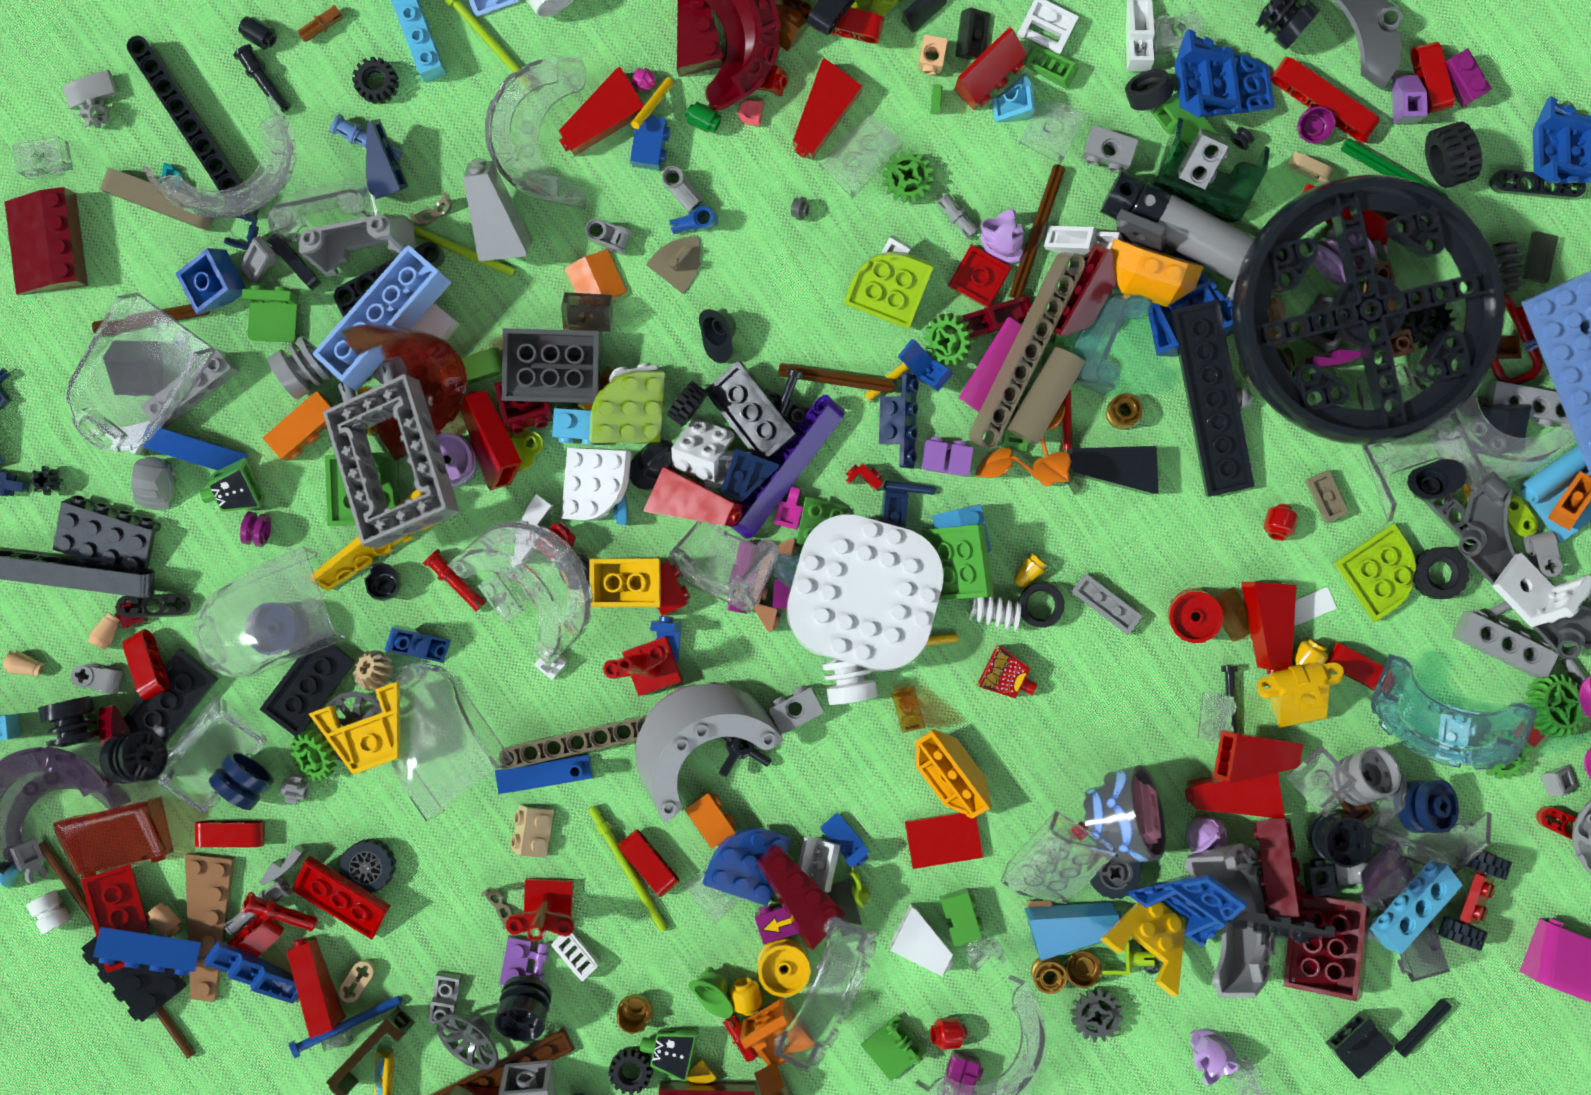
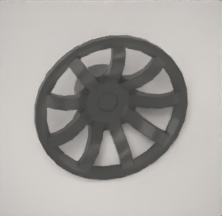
M357 691L340 694L325 706L326 708L338 705L341 712L346 716L345 719L338 718L340 725H343V727L369 718L378 711L382 713L379 701L366 693ZM356 697L354 713L345 706L343 699ZM362 699L374 705L366 714L361 711ZM319 729V733H321L322 736H323L322 739H323L324 741L327 740L326 737L324 736V734H323V733L321 732V730ZM335 750L332 751V755L337 756V759L342 761Z
M453 1014L444 1015L439 1019L436 1028L437 1034L443 1045L454 1057L464 1064L480 1070H488L496 1065L498 1061L497 1048L488 1036L491 1028L484 1019L474 1016L468 1020ZM451 1020L453 1027L448 1026L446 1021ZM457 1020L465 1022L467 1024L461 1026L459 1025ZM443 1029H444L445 1031L449 1032V1033H456V1034H454V1035H449V1036H448V1035H445ZM463 1039L455 1049L449 1043ZM489 1043L492 1052L488 1051L484 1045ZM469 1044L467 1058H465L460 1052ZM475 1051L480 1063H476L474 1061ZM484 1056L492 1058V1060L488 1062L484 1059Z

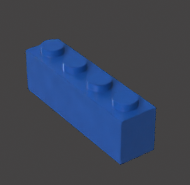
M100 927L93 957L99 958L98 963L114 965L115 960L125 962L124 967L139 969L140 964L150 965L149 970L164 972L165 968L175 969L174 974L189 976L190 971H197L203 942Z

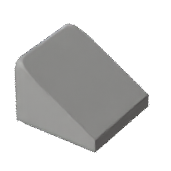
M1569 765L1541 775L1547 795L1550 797L1564 796L1577 788Z

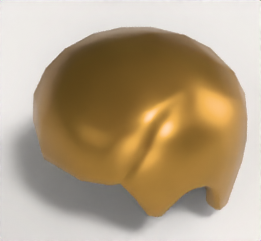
M1079 950L1072 953L1068 958L1065 971L1068 980L1074 986L1086 989L1098 982L1102 973V965L1099 958L1091 951Z
M636 993L624 997L617 1007V1025L624 1032L630 1034L643 1032L648 1022L652 1020V1003L647 997Z

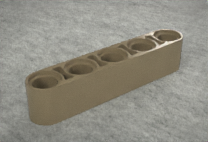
M108 167L100 187L101 191L205 231L210 230L217 212L216 208L110 167Z

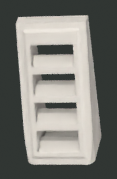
M573 932L567 937L560 935L551 943V946L581 981L586 979L601 962ZM569 937L571 942L565 948H562L560 945ZM576 945L577 949L569 955L567 952ZM582 953L584 956L576 963L573 959ZM588 960L590 964L585 969H582L580 966Z

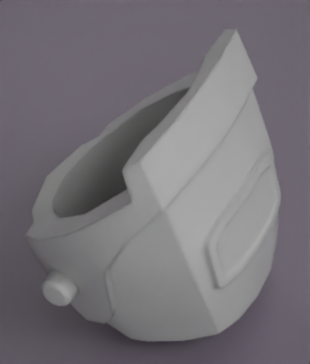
M147 457L136 461L131 475V488L136 504L149 509H170V502L175 491L176 471L172 469L169 463H165L157 457Z

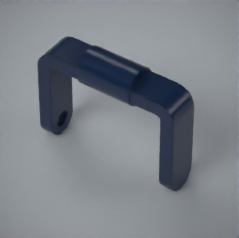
M231 209V216L250 221L252 224L248 229L247 243L229 237L224 238V243L239 249L248 250L253 238L258 235V217L237 209Z

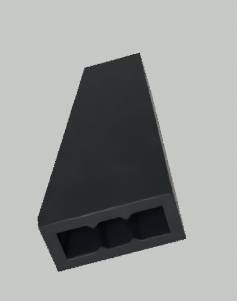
M1157 446L1071 448L1067 450L1071 458L1069 474L1146 495L1158 494Z

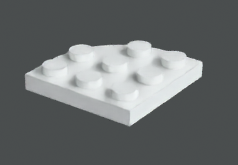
M567 448L561 519L592 521L608 515V511L616 503H620L627 489L631 452Z

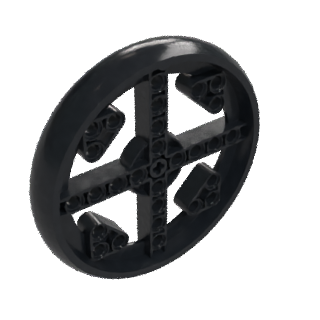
M1357 175L1331 180L1305 191L1284 205L1269 219L1250 245L1236 279L1232 304L1233 334L1237 351L1251 383L1261 397L1283 418L1300 429L1327 440L1352 445H1375L1403 440L1432 428L1458 410L1475 392L1488 373L1501 340L1505 315L1504 286L1500 268L1487 238L1478 225L1462 208L1435 189L1419 182L1389 175ZM1344 209H1348L1351 213L1349 221L1343 217ZM1362 211H1381L1399 215L1386 223V235L1422 258L1437 255L1445 247L1452 256L1461 277L1400 291L1389 279L1375 275ZM1421 216H1425L1427 218V227H1424L1421 224ZM1332 218L1346 282L1335 293L1330 308L1269 323L1271 288L1273 287L1279 292L1295 288L1318 253V244L1314 239L1300 238L1315 226ZM1398 221L1404 226L1402 233L1396 228ZM1349 233H1353L1356 237L1354 245L1348 241ZM1427 239L1433 244L1432 251L1426 248L1425 243ZM1301 244L1307 246V256H1303L1300 253ZM1277 250H1281L1284 253L1283 262L1276 259L1275 253ZM1355 256L1361 260V267L1359 269L1353 264ZM1283 273L1289 276L1290 282L1288 286L1283 285L1281 282ZM1360 281L1366 284V291L1364 293L1358 288ZM1461 282H1464L1467 286L1465 294L1460 290ZM1438 287L1443 291L1442 299L1436 296ZM1414 293L1419 297L1417 305L1412 302V295ZM1389 299L1395 302V309L1393 311L1388 308ZM1466 299V320L1463 333L1456 329L1438 333L1416 367V376L1420 381L1435 382L1417 396L1403 402L1389 339L1400 329L1405 313ZM1370 307L1371 312L1365 314L1364 309ZM1342 310L1348 315L1345 323L1339 317ZM1317 316H1321L1324 320L1322 328L1317 327L1315 323ZM1294 321L1300 325L1298 334H1295L1291 329ZM1270 327L1276 330L1274 340L1270 339L1267 335ZM1371 328H1373L1377 333V337L1374 341L1371 340L1369 337V331ZM1335 330L1345 341L1360 346L1374 410H1356L1337 406L1349 399L1350 390L1345 383L1313 364L1297 366L1291 375L1282 363L1274 344ZM1448 335H1450L1453 339V345L1451 347H1449L1446 343V338ZM1376 352L1380 353L1382 357L1379 365L1374 361ZM1453 359L1458 362V369L1456 371L1451 367ZM1429 365L1434 367V375L1432 377L1427 373ZM1304 369H1307L1310 372V379L1308 382L1304 381L1302 378V372ZM1381 376H1384L1387 380L1385 388H1382L1379 384ZM1334 387L1339 390L1337 400H1334L1331 396V391ZM1310 393H1313L1316 397V401L1312 406L1307 401ZM1387 400L1392 403V409L1389 412L1384 408Z

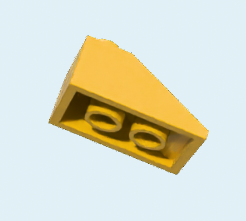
M659 558L589 559L590 607H661Z

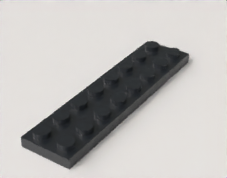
M1219 299L1170 310L1174 336L1179 344L1177 351L1205 494L1207 497L1255 487L1225 329L1223 328L1224 324Z

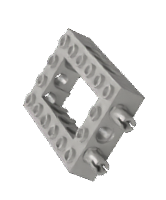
M393 362L383 363L385 367L382 364L379 365L384 384L358 396L354 389L346 384L343 386L340 383L338 388L340 389L343 403L323 411L361 544L372 548H380L460 513L420 380L406 374L397 377ZM392 417L398 420L402 433L400 438L405 443L409 456L407 461L411 464L416 479L414 481L415 487L420 492L427 493L413 500H405L406 503L393 509L387 506L365 429Z

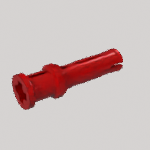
M439 549L434 551L423 564L429 566L438 575L437 579L439 581L445 580L477 612L480 607L474 600L481 606L487 601L455 571L456 568L453 563H448L441 556Z
M253 892L247 894L242 905V913L247 914L250 912L261 916L263 920L272 918L310 932L314 930L317 923L316 916L278 905L274 899H263L255 896Z

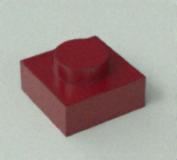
M139 600L140 605H132L128 601L126 605L121 607L126 610V613H129L131 608H139V613H143L142 600ZM117 611L123 629L148 621V618H125Z

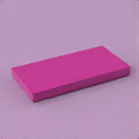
M1008 317L958 398L978 413L1022 326L1013 318Z

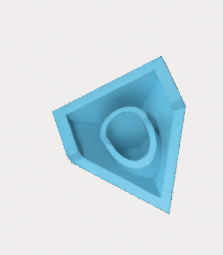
M1026 73L1019 77L997 98L992 99L995 122L1031 119L1035 111L1033 86Z

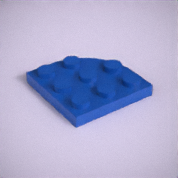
M760 827L741 829L740 832L727 837L717 847L712 855L702 884L767 906L773 889H771L756 861L771 845L779 846L787 854L792 838Z

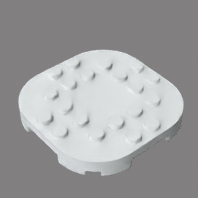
M848 514L831 517L816 526L803 545L787 602L789 626L798 642L804 648L821 657L826 656L865 667L872 671L883 672L898 669L916 658L928 641L943 585V567L940 557L931 543L914 531L858 515Z

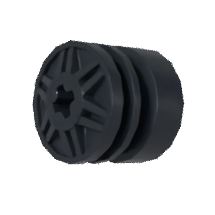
M1270 0L1261 11L1255 25L1260 28L1266 20L1269 21L1271 24L1264 33L1268 34L1277 28L1279 32L1274 41L1287 50L1320 11L1311 1L1307 0L1298 7L1296 5L1298 0Z
M92 696L38 707L41 723H54V728L46 730L44 736L55 733L57 739L46 741L47 747L63 748L87 742L99 735V729L88 732L86 727L98 724L97 720H85L84 715L95 711Z
M146 730L121 733L110 737L102 746L99 756L100 767L106 778L120 784L146 782L156 779L163 773L168 761L167 746L163 739L156 733Z
M1326 810L1320 812L1311 820L1307 829L1308 845L1314 854L1340 867L1351 868L1360 865L1367 859L1372 850L1373 839L1371 831L1366 824L1340 811Z
M523 975L512 977L502 987L494 1025L499 1033L514 1041L525 1042L535 1040L545 1030L552 991L546 983L538 978Z

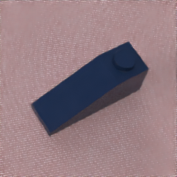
M380 119L367 122L366 136L367 187L369 192L374 195L375 200L409 187Z

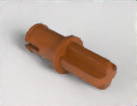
M332 5L331 8L318 17L315 15L314 20L299 29L298 35L304 42H308L322 31L327 32L326 29L344 17L337 7Z

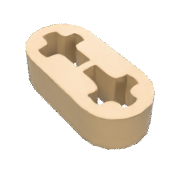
M1298 152L1292 153L1287 164L1290 169L1320 183L1328 182L1334 171L1330 166Z
M362 959L358 961L339 988V996L344 1002L352 1003L356 1001L374 977L376 966L371 960ZM367 966V973L369 974H365L361 979L358 978L361 973L360 968ZM356 983L357 986L354 989V993L349 996L347 988Z

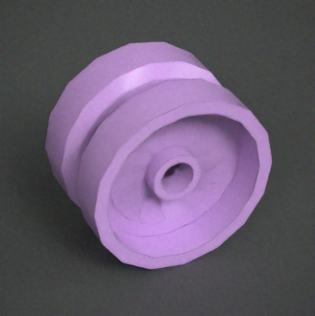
M451 433L437 434L436 436L452 487L467 483L475 475L478 467V459L473 445L467 439ZM450 456L451 462L449 464H446L449 461L447 457Z

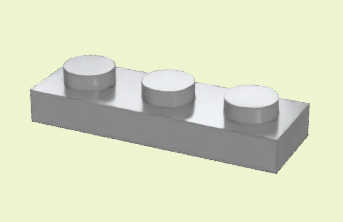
M1086 573L1082 575L1070 591L1126 635L1131 633L1143 617Z

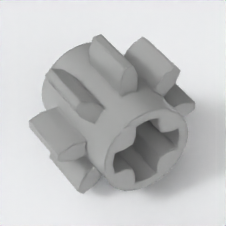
M86 98L87 104H78L81 109L77 117L85 120L84 126L90 127L93 124L95 128H101V122L110 121L107 118V112L110 109L102 106L103 100H96L94 103L92 98Z
M293 774L290 775L289 779H283L280 787V796L286 797L285 803L296 805L300 803V800H306L310 785L307 782H303L305 776Z

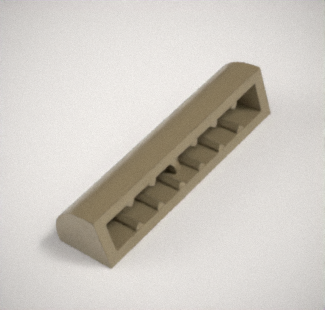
M1053 347L1006 429L1023 441L1039 444L1086 361L1067 350Z

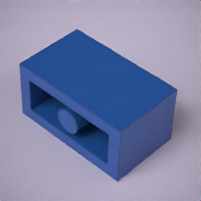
M648 116L641 127L635 129L630 157L632 167L660 171L661 164H665L667 150H663L664 143L669 141L670 127L667 126L666 118Z

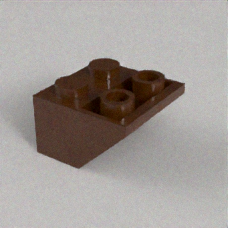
M774 0L781 25L778 45L788 52L798 43L810 26L807 24V19L812 7L807 2L801 0Z

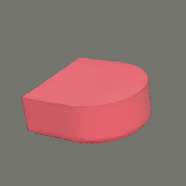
M756 100L742 102L738 109L740 120L746 125L760 127L764 102Z

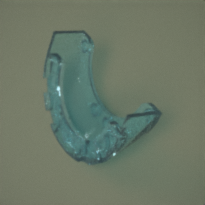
M1392 654L1388 656L1371 699L1372 712L1377 714L1380 719L1378 724L1388 735H1395L1402 740V746L1422 757L1457 768H1460L1461 764L1473 765L1476 770L1493 769L1496 764L1503 763L1508 765L1513 762L1526 745L1538 712L1537 709L1525 703H1512L1501 710L1493 712H1474L1450 706L1430 695L1419 685L1413 674L1411 663L1404 657Z

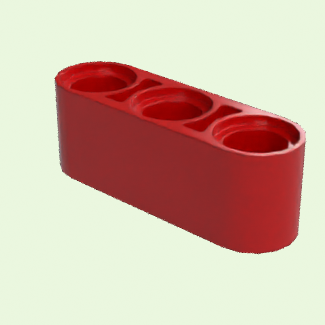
M850 8L831 34L876 44L880 39L884 17L873 12Z
M1436 41L1412 47L1411 62L1414 74L1419 77L1427 91V114L1453 108L1455 98L1440 43Z
M143 629L124 640L122 643L135 688L140 697L144 700H149L170 687V683L153 634L149 630Z
M1337 642L1334 644L1325 664L1337 663L1341 665L1345 676L1384 696H1387L1397 677L1395 672Z
M205 820L195 822V847L254 848L265 845V821Z
M638 829L634 830L618 844L622 853L658 896L663 897L680 883L675 872Z
M258 916L227 944L258 957L279 939L284 931V927L272 918L263 920L261 916Z

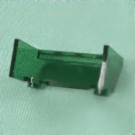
M1178 118L1165 146L1153 184L1227 222L1239 221L1247 210L1268 170L1270 147L1265 146L1256 165L1248 162L1238 163L1233 167L1230 174L1217 170L1214 181L1211 184L1208 183L1207 187L1203 189L1179 178L1177 170L1189 148L1184 141L1180 140L1183 119ZM1196 167L1193 173L1201 174L1204 172L1205 167Z

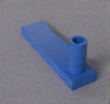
M590 754L539 762L513 769L495 770L498 794L591 779L593 778Z

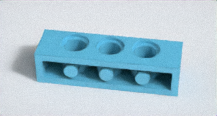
M391 0L419 75L425 82L447 75L420 1Z
M1430 860L1421 872L1408 883L1403 892L1392 901V904L1376 919V922L1370 929L1386 949L1402 954L1463 885L1448 865Z

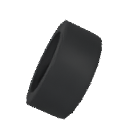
M1162 69L1142 72L1133 77L1125 87L1130 107L1139 111L1150 110L1162 105L1171 98L1174 92L1168 72Z
M1048 583L1031 584L1021 592L1018 598V602L1021 604L1022 619L1034 627L1046 628L1054 625L1061 619L1064 612L1065 602L1062 593L1055 586ZM1037 591L1049 593L1055 602L1053 613L1045 619L1033 617L1027 608L1029 597Z

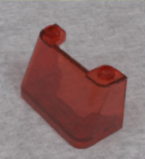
M162 796L148 799V801L136 802L90 814L76 815L53 822L55 834L75 875H81V879L96 875V871L148 859H151V863L166 859L165 855L174 852Z

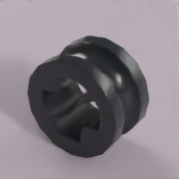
M1238 127L1236 134L1234 133L1230 137L1232 142L1242 150H1247L1249 143L1255 141L1253 134L1244 127Z

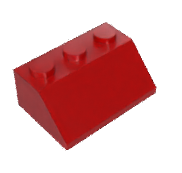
M1011 27L958 76L954 91L973 110L978 106L982 108L992 98L990 94L995 89L1000 91L1008 83L1006 78L1012 73L1016 75L1025 66L1024 60L1027 53Z

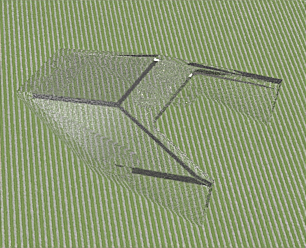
M1403 363L1395 366L1403 402L1417 396L1428 388ZM1381 376L1379 380L1382 388H1385L1387 385V380L1384 376ZM1367 377L1357 378L1359 410H1374ZM1389 400L1384 404L1387 412L1392 409V403ZM1455 412L1432 428L1409 438L1385 444L1362 445L1388 522L1393 520L1397 505L1390 489V475L1437 459H1452L1465 467L1467 472L1466 483L1476 493L1482 491L1487 477V472Z

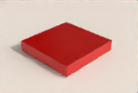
M971 244L947 287L986 308L991 306L1012 266Z

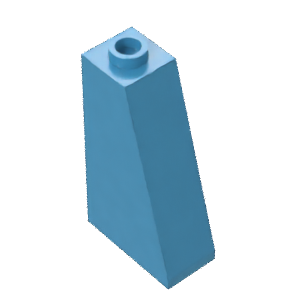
M1112 902L1024 908L1035 948L1041 960L1102 942L1100 938L1123 917L1120 910H1115Z

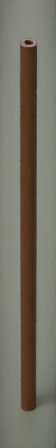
M46 840L38 845L43 856L92 923L85 895ZM162 1006L154 1012L188 1059L196 1052Z

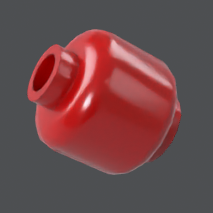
M1278 504L1268 509L1263 528L1268 533V537L1284 541L1295 533L1298 515L1292 510L1291 506Z
M957 1017L938 1018L930 1028L931 1041L941 1050L958 1049L963 1045L964 1039H967V1028Z

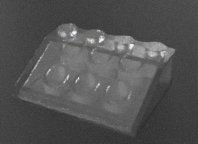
M1055 810L1007 863L1001 883L1023 896L1067 904L1117 854V850Z

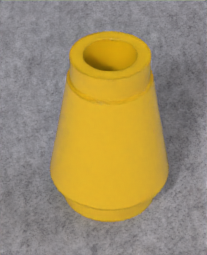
M1032 553L1029 557L1026 556L1013 581L1025 589L1026 586L1045 572L1044 568L1047 564Z

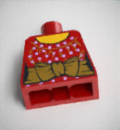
M996 645L976 685L989 691L1016 698L1020 690L1032 696L1038 683L1027 678L1030 671L1028 666L1004 648Z

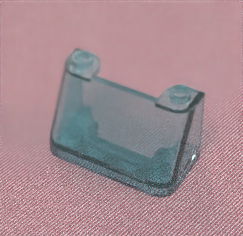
M1111 293L1093 325L1080 330L1071 353L1086 361L1074 383L1103 396L1115 389L1120 371L1116 364L1106 360L1120 326L1128 319L1137 320L1145 316L1153 300L1137 294Z

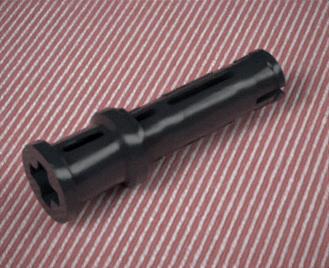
M246 44L237 49L233 57L244 66L246 75L254 78L278 114L284 113L283 108L287 111L291 105L266 73L265 64L256 57L252 45Z

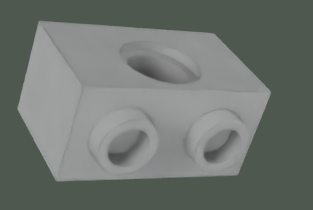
M1093 125L1089 131L1081 158L1086 159L1085 162L1090 165L1099 166L1101 164L1107 166L1108 170L1120 173L1122 169L1128 170L1138 139ZM1103 147H1111L1114 155H1106Z
M802 685L792 691V696L786 699L784 696H781L771 701L772 706L768 710L781 735L824 713L811 686L806 688L805 685ZM790 703H800L802 711L796 715L791 714L788 710Z

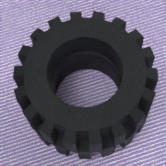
M1460 121L1434 129L1426 136L1425 157L1427 166L1439 186L1449 188L1479 177L1482 169V152L1478 138L1470 125Z

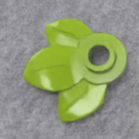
M525 428V431L521 434L510 432V438L522 460L517 472L532 466L535 455L539 454L544 448L543 437L537 432H531L528 428ZM533 439L534 444L530 447V441Z
M853 866L851 868V875L855 879L856 885L851 887L855 903L864 908L868 904L867 899H870V892L867 885H862L856 867Z

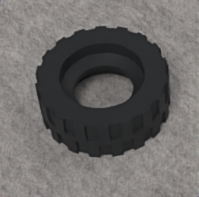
M1448 547L1426 549L1415 560L1414 587L1423 596H1428L1431 599H1451L1453 596L1461 594L1460 592L1466 588V584L1469 582L1470 568L1467 566L1468 562L1464 560L1461 553H1457L1454 549H1448ZM1439 561L1448 564L1452 573L1450 580L1444 585L1433 583L1429 577L1430 567Z

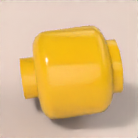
M1309 639V641L1303 640L1292 654V661L1296 665L1301 666L1318 662L1323 665L1328 659L1327 648L1314 639Z
M748 977L736 980L729 990L733 1009L737 1013L745 1016L753 1015L762 1005L763 999L760 987L756 981Z

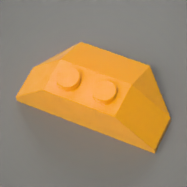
M1114 238L1110 248L1113 251L1116 283L1123 294L1168 307L1196 288L1204 267Z
M933 729L915 741L916 768L945 806L957 812L967 814L972 819L992 807L985 775L957 738Z

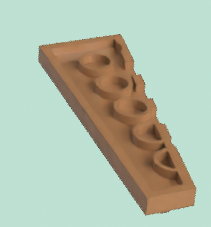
M196 853L185 854L188 940L203 942L197 971H190V998L194 1000L215 1002L218 999L221 970L206 966L204 959L217 941L225 943L226 927L224 924L228 919L235 858Z

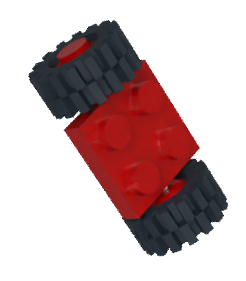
M1468 846L1462 864L1480 872L1475 874L1460 917L1462 921L1444 916L1438 935L1460 945L1482 951L1488 932L1472 926L1471 923L1479 924L1480 920L1484 921L1488 912V908L1485 907L1487 899H1491L1495 892L1496 885L1493 884L1494 879L1487 877V874L1506 880L1512 862L1490 852Z

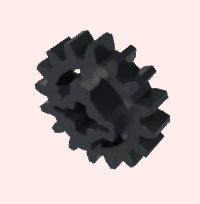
M1419 299L1414 301L1413 303L1417 305L1419 303ZM1447 303L1405 314L1404 320L1406 324L1402 325L1401 328L1410 329L1413 343L1419 342V349L1424 348L1426 345L1429 348L1438 333L1455 330V327L1450 324L1456 321V318L1449 316L1453 309L1446 310ZM1434 319V321H1432L1431 324H1429L1426 327H1422L1426 324V322H1428V320ZM1448 335L1446 340H1449L1451 336Z

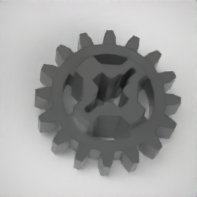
M1089 988L1088 995L1086 996L1079 993L1081 1000L1073 1001L1076 1009H1070L1071 1014L1076 1016L1071 1019L1073 1025H1077L1075 1028L1077 1033L1083 1032L1082 1036L1084 1039H1088L1091 1036L1093 1042H1096L1098 1037H1101L1103 1042H1105L1107 1034L1114 1037L1113 1030L1121 1029L1117 1022L1124 1020L1122 1015L1118 1014L1123 1009L1120 1005H1117L1119 1002L1117 998H1111L1109 991H1106L1103 995L1100 988H1097L1096 993H1093ZM1098 1000H1101V1001H1104V1002L1108 1003L1109 1006H1107V1004H1106V1005H1101V1004H1099V1003H1098ZM1099 1011V1018L1095 1019V1012ZM1085 1024H1086L1087 1026H1088V1025L1094 1026V1027L1096 1028V1030H1093V1029H1090V1028L1086 1027Z

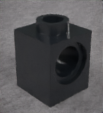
M1322 858L1311 859L1310 863L1303 864L1306 893L1313 897L1337 894L1334 865ZM1319 871H1323L1322 880L1316 882V874Z

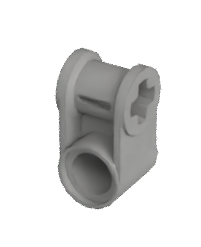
M600 219L590 220L585 227L586 235L590 242L605 247L617 254L625 255L626 251L624 249L628 238L633 234L632 231ZM596 226L603 229V233L598 237L590 234L592 228Z
M1552 531L1526 536L1524 546L1529 561L1536 568H1540L1539 571L1545 578L1558 576L1562 571V563L1555 534Z
M96 664L80 665L72 670L71 679L75 685L108 694H118L124 670Z

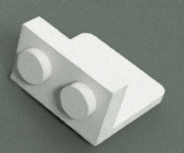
M693 419L671 448L672 468L715 483L719 478V459L733 441L734 432L699 419Z

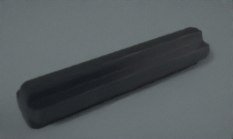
M1440 999L1395 1046V1050L1402 1057L1406 1058L1452 1010L1451 1005L1444 999Z

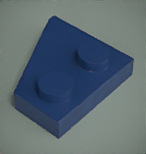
M736 448L719 494L742 502L779 467V464Z

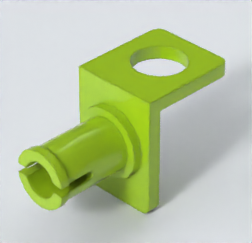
M1128 941L1126 945V970H1102V974L1131 975V968L1133 966L1155 967V960L1144 959L1154 958L1155 956L1149 951H1133L1130 949V941Z

